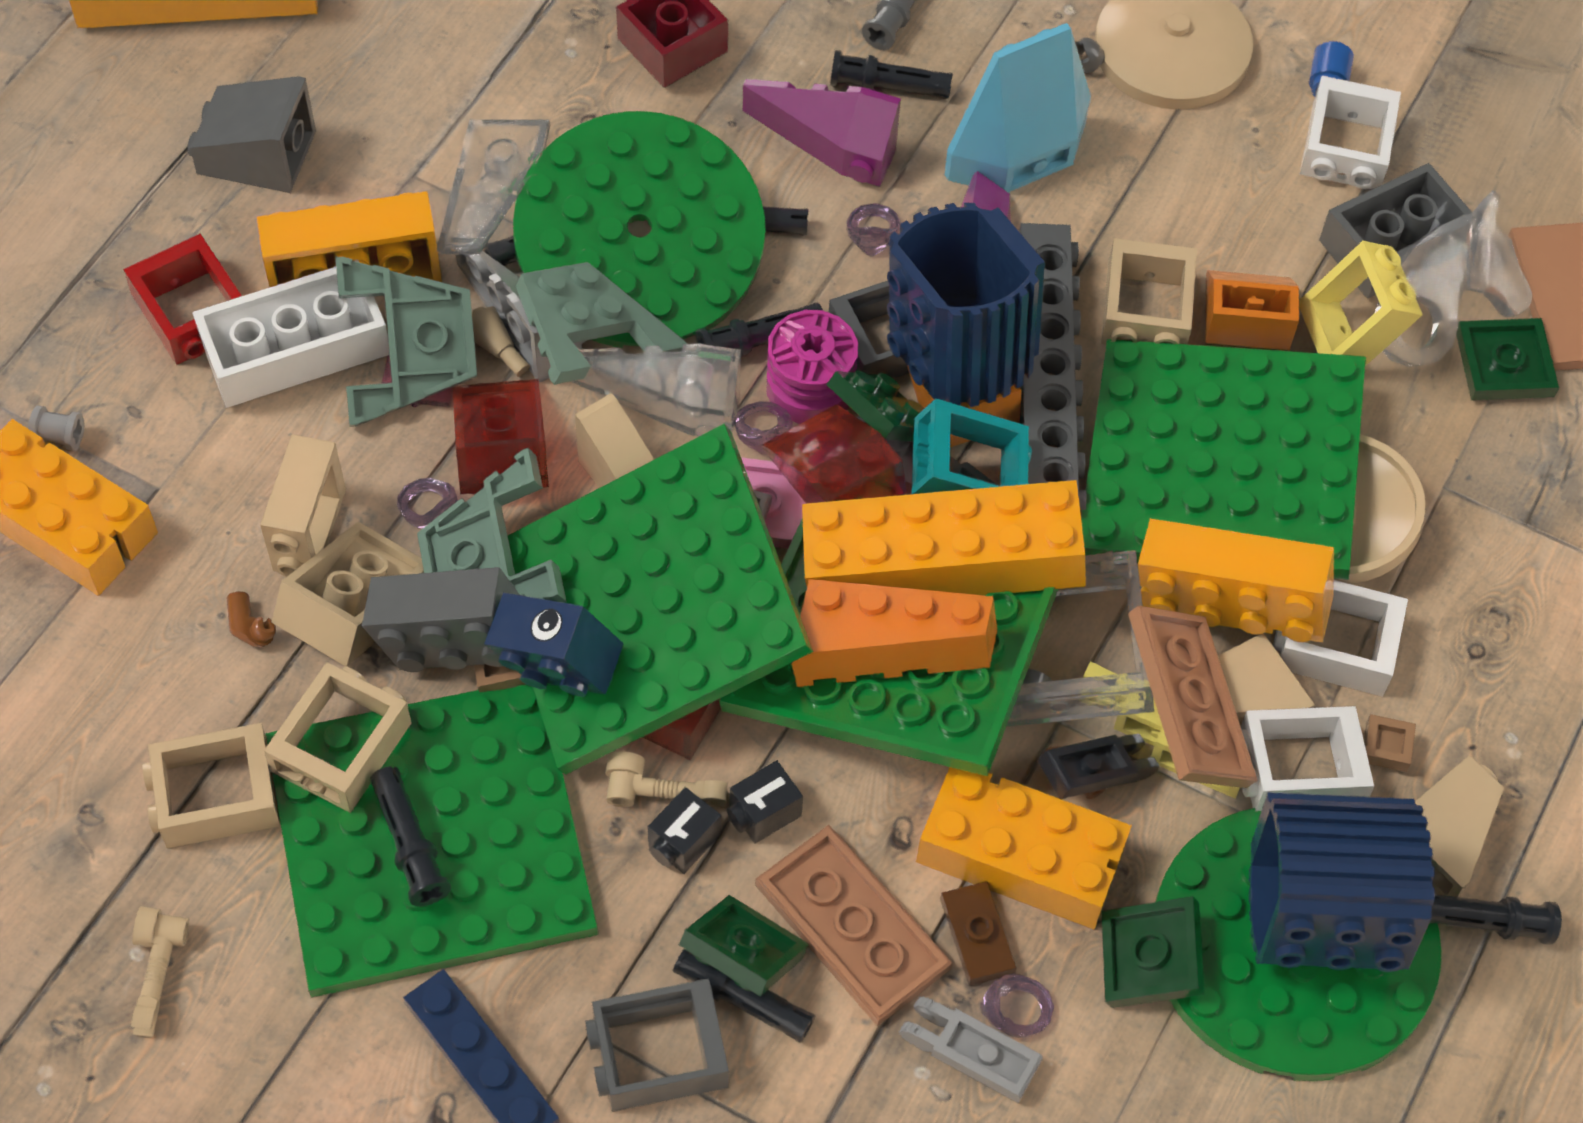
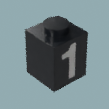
M778 760L730 787L727 814L739 833L746 831L754 844L802 816L803 795Z
M684 787L648 825L650 853L663 866L669 868L673 865L685 874L721 835V814L688 788Z

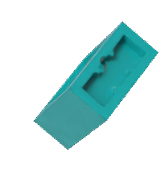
M935 398L914 418L912 494L1029 484L1028 464L1032 455V448L1029 445V426ZM950 434L1001 449L1000 486L949 471Z

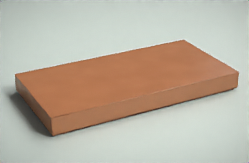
M1583 222L1511 228L1508 234L1511 250L1532 317L1542 318L1555 371L1583 369Z
M1137 606L1128 615L1178 779L1181 781L1248 788L1257 782V777L1206 618Z
M827 825L755 879V886L799 937L809 944L808 947L877 1027L952 968V962L830 825Z

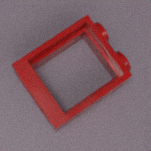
M201 233L123 269L131 295L176 365L189 359L200 357L205 353V349L195 320L193 319L173 328L155 298L207 273L226 301L242 297Z

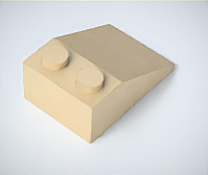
M357 522L281 581L271 622L347 667L375 642L362 627L371 577L424 573L422 558L364 524Z

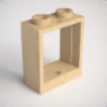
M1114 238L1108 262L1101 344H1106L1107 339H1111V342L1126 340L1136 343L1141 341L1187 345L1192 328L1197 248ZM1121 278L1180 285L1178 320L1118 312Z
M291 435L260 524L272 569L285 577L328 545L346 491L335 442Z
M326 662L265 748L264 753L270 772L351 813L371 784V775L381 769L411 725L407 702L396 690L389 687L380 689L366 682V679L359 672L350 667L340 669ZM334 692L383 716L346 772L296 747Z
M262 723L148 744L150 762L143 763L142 770L147 791L154 790L155 804L148 805L147 807L148 818L152 833L160 832L167 849L281 826L273 775L270 772L264 753L268 745ZM247 754L253 800L173 815L167 769Z

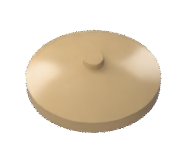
M1110 0L1099 16L1094 39L1104 51V61L1100 68L1118 89L1142 103L1166 109H1194L1213 104L1225 98L1245 78L1253 53V37L1250 26L1242 12L1230 0Z
M1361 434L1349 580L1334 579L1348 584L1361 583L1380 577L1403 562L1416 546L1422 533L1425 518V494L1421 481L1413 467L1404 457L1388 445Z

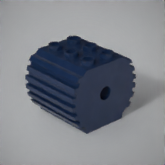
M964 202V207H957L954 203L945 204L944 210L932 207L928 209L927 215L923 216L921 212L913 215V222L911 224L907 220L901 223L900 234L898 235L894 230L889 237V271L887 273L889 303L887 304V311L889 314L890 333L887 334L888 345L894 356L897 358L901 357L907 364L914 382L919 386L923 385L933 399L936 398L961 406V402H967L970 407L979 406V400L992 403L996 401V395L1001 394L1003 398L1010 395L1013 385L1016 389L1021 387L1024 374L1029 379L1033 373L1034 356L1039 355L1045 261L999 207L993 210L978 208L975 203Z
M1267 793L1251 842V865L1249 869V920L1251 921L1250 931L1251 937L1254 940L1252 946L1253 952H1256V963L1275 964L1286 968L1321 966L1334 970L1367 968L1378 969L1383 972L1409 969L1430 923L1432 904L1434 902L1435 888H1432V881L1434 879V867H1432L1433 849L1429 843L1431 840L1430 831L1426 828L1428 824L1427 817L1422 816L1424 811L1422 805H1416L1415 799Z

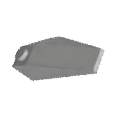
M463 236L455 238L457 265L485 306H494L497 309L514 343V348L530 365L529 370L537 382L540 383L548 379V371L551 365L548 357L541 356L538 348L540 341L539 333L536 326H530L516 289V284L520 277ZM585 341L574 343L583 355L582 343Z

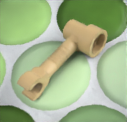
M616 751L608 754L605 774L609 777L606 799L609 804L620 807L633 806L635 795L672 799L686 787L712 808H726L728 783L718 780L696 781L695 783L685 781L674 782V780L665 781L664 779L643 777L645 759L641 755L626 751Z
M140 906L133 929V945L152 947L141 994L138 997L132 1016L131 1027H134L133 1035L153 1037L163 981L165 980V972L167 971L172 947L185 946L189 930V918L161 914V909Z

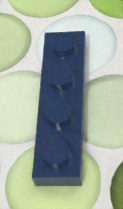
M444 969L403 997L405 1005L495 1123H560L559 1117Z

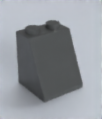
M295 76L217 86L211 101H206L203 106L202 122L198 131L191 134L188 142V154L193 158L196 173L198 175L291 193L316 133L306 78Z

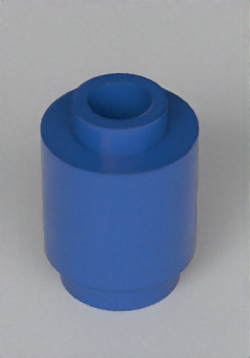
M1330 41L1316 47L1309 78V86L1314 97L1321 76L1350 81L1354 53L1347 45L1338 41Z

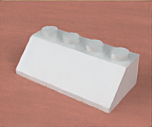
M336 267L192 312L226 408L389 355L386 324L374 296L339 298Z

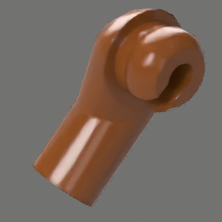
M242 591L230 593L226 599L231 634L253 647H264L270 644L276 633V626L271 622L272 620L268 618L263 622L262 617L255 618L251 616L248 593Z

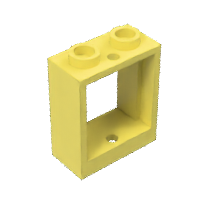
M1362 241L1299 300L1300 311L1317 352L1322 354L1366 356L1365 366L1423 315L1416 301L1415 290L1409 284L1402 269L1398 253L1391 246ZM1369 277L1381 308L1352 333L1340 302Z

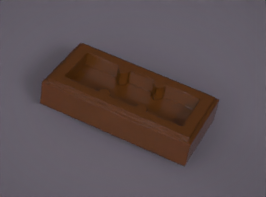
M987 881L942 892L940 900L968 985L971 986L1015 974L1016 965Z

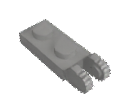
M920 996L913 1006L914 1010L935 1025L945 1027L943 1032L938 1036L918 1024L905 1021L899 1030V1035L922 1051L932 1052L931 1056L1019 1103L1043 1056L958 1009L953 1011L933 1001V999Z

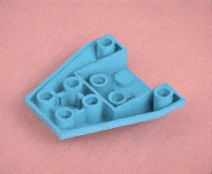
M1067 23L1053 29L1042 30L1036 36L1016 44H1008L999 51L994 52L947 149L944 175L949 181L969 185L973 175L978 171L1005 191L1010 192L1073 165L1086 124L1091 95L1073 33Z

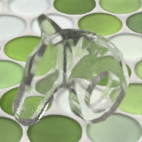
M1492 190L1472 213L1459 216L1437 226L1419 239L1401 258L1402 269L1409 284L1415 290L1416 300L1425 305L1432 316L1433 330L1427 344L1419 350L1411 348L1399 336L1383 350L1390 361L1407 367L1421 366L1439 361L1453 347L1458 327L1460 301L1464 290L1483 294L1503 317H1515L1525 312L1531 305L1532 291L1519 266L1512 239L1507 236L1495 221V214L1501 199V195L1496 191ZM1379 301L1377 303L1375 312L1381 308Z

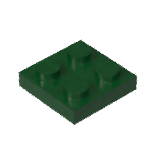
M1542 318L1458 322L1455 333L1471 401L1549 398L1556 396L1559 384Z
M856 370L855 373L835 371L827 386L884 440L914 442V418L925 408L916 401L906 399L899 392L900 385L893 378L884 373L873 375Z
M731 895L725 897L686 928L679 942V946L692 953L699 962L716 968L733 979L739 987L752 991L758 996H762L803 959L809 946L804 940Z
M1193 896L1101 911L1105 1002L1111 1008L1205 995L1200 905Z

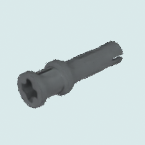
M881 0L877 5V13L874 18L867 20L862 27L861 33L865 41L878 50L890 49L895 43L897 31L905 27L909 22L910 8L916 0Z

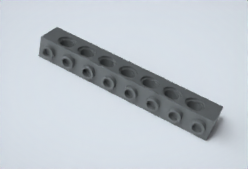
M1021 223L1019 232L1045 261L1039 355L1034 356L1033 373L1029 379L1024 374L1023 385L1020 387L1022 390L1020 424L1029 426V445L1032 448V455L1028 464V483L1077 480L1080 514L1082 516V510L1086 509V490L1079 489L1078 479L1084 478L1085 453L1077 451V442L1083 441L1084 417L1076 416V406L1082 405L1083 381L1075 380V370L1081 369L1082 346L1074 345V335H1079L1081 312L1080 310H1073V301H1078L1080 278L1079 276L1072 275V267H1077L1079 245L1078 242H1071V225ZM1049 444L1055 445V446H1057L1058 448H1053V447H1050V446H1048V445H1049Z

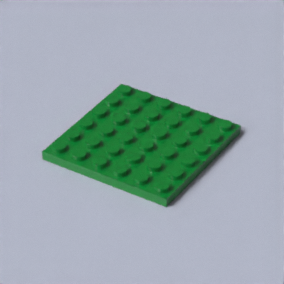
M1107 339L1085 489L1086 509L1082 510L1081 517L1085 557L1138 563L1151 518L1334 547V579L1349 580L1366 356L1141 341L1136 343L1126 340L1111 342V339Z
M725 423L507 535L515 574L552 560L560 568L566 602L564 603L583 606L624 643L606 695L587 691L585 697L569 694L561 690L559 686L548 684L546 689L533 687L557 769L565 775L813 652L732 431Z
M816 488L809 503L864 498ZM803 517L781 564L799 614L801 613L807 590L804 569ZM1048 587L1041 591L1017 593L1006 591L984 595L994 597L997 634L990 668L928 674L926 669H917L903 672L902 677L884 678V673L858 675L856 676V681L837 683L836 678L814 680L813 686L797 687L792 663L720 698L721 709L723 712L988 776L1058 589Z
M526 684L485 692L475 690L407 704L411 725L381 768L392 766V769L394 767L399 769L422 833L426 840H430L436 846L438 851L436 862L441 875L446 877L451 884L450 893L434 904L417 907L410 903L408 899L410 887L405 874L397 869L394 862L397 852L396 844L371 784L350 813L272 773L308 991L311 998L598 935L597 923L563 773L557 769L532 686ZM372 711L313 723L296 747L346 772L383 716ZM277 731L266 733L267 745Z

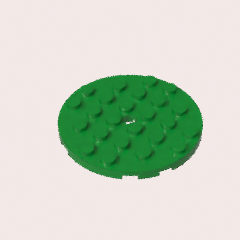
M626 111L611 113L585 121L563 133L541 152L526 173L517 195L513 216V238L516 258L521 272L527 273L588 262L684 340L696 335V330L699 328H706L707 331L714 328L726 319L747 295L754 283L763 255L765 215L758 188L750 172L735 152L720 138L708 130L676 116L648 111ZM647 220L648 225L651 227L650 233L643 237L633 236L628 231V224L635 221ZM628 332L591 339L595 342L617 348H623V345L639 346Z
M1255 808L1242 810L1210 824L1185 844L1173 859L1164 875L1155 902L1193 896L1200 905L1205 995L1169 1000L1181 1019L1205 1044L1232 1062L1260 1074L1266 1071L1277 1075L1293 1077V1081L1314 1082L1333 1080L1335 1076L1352 1073L1360 1069L1361 1071L1367 1070L1397 1051L1410 1038L1424 1018L1438 986L1442 954L1438 924L1429 923L1409 969L1383 972L1378 969L1367 968L1334 970L1321 966L1286 968L1275 964H1257L1255 959L1256 952H1253L1252 946L1254 940L1251 937L1250 931L1251 921L1249 920L1250 902L1248 893L1250 890L1251 842L1261 811H1256Z

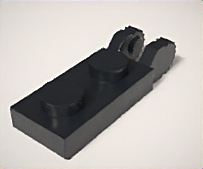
M1139 733L1117 737L1115 734L1049 749L1038 759V763L1060 800L1138 782L1139 780L1142 781L1155 774L1159 769V764L1153 757L1131 760L1130 756L1136 754L1145 745V741Z

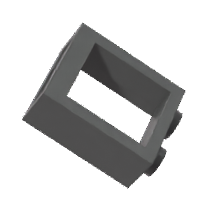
M888 280L830 299L828 313L839 316L852 327L858 340L857 370L873 375L884 373L891 378L909 373L908 366L901 357H895L891 350L877 355L860 324L861 322L888 314Z
M709 978L592 1002L594 1019L585 1021L590 1050L600 1049L603 1065L594 1067L599 1097L609 1095L612 1112L729 1088V1069ZM692 1011L704 1069L620 1086L609 1028Z

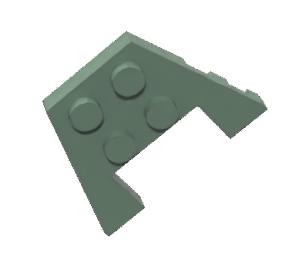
M346 257L335 258L339 298L385 297L392 383L346 386L349 427L359 426L477 377L469 289L419 276L413 277L397 273L377 265L370 266L352 261V259Z
M588 262L522 273L516 284V289L530 326H536L539 333L540 341L538 348L542 357H548L551 365L548 375L554 385L586 377L591 365L574 345L576 342L628 332L653 364L682 358L688 348V344Z
M529 448L523 449L515 455L514 458L517 462L502 474L495 471L484 480V488L469 500L465 501L461 498L417 533L424 573L500 567L521 596L562 603L566 602L560 568L552 560L518 574L514 572L502 506L543 489L537 457Z

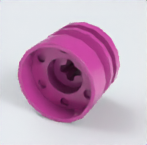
M803 310L789 314L775 325L768 338L766 394L772 408L783 418L800 425H821L836 420L848 410L849 406L827 386V383L835 371L855 373L857 370L858 340L852 327L839 316L823 310Z

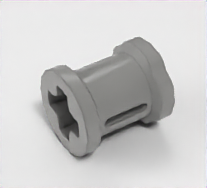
M36 406L31 413L28 429L42 437L44 442L65 445L67 450L76 451L83 438L84 418L82 413L79 412L65 415L48 412L44 406Z

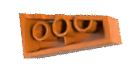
M809 579L800 617L813 652L792 662L797 687L813 686L814 680L836 678L837 683L856 681V676L877 673H884V678L902 677L903 672L917 669H926L928 674L990 668L997 634L994 597Z

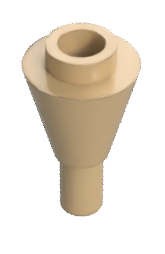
M480 306L472 311L474 343L495 357L501 358L517 377L526 373L530 365L514 348V343L497 309L494 306L487 308Z

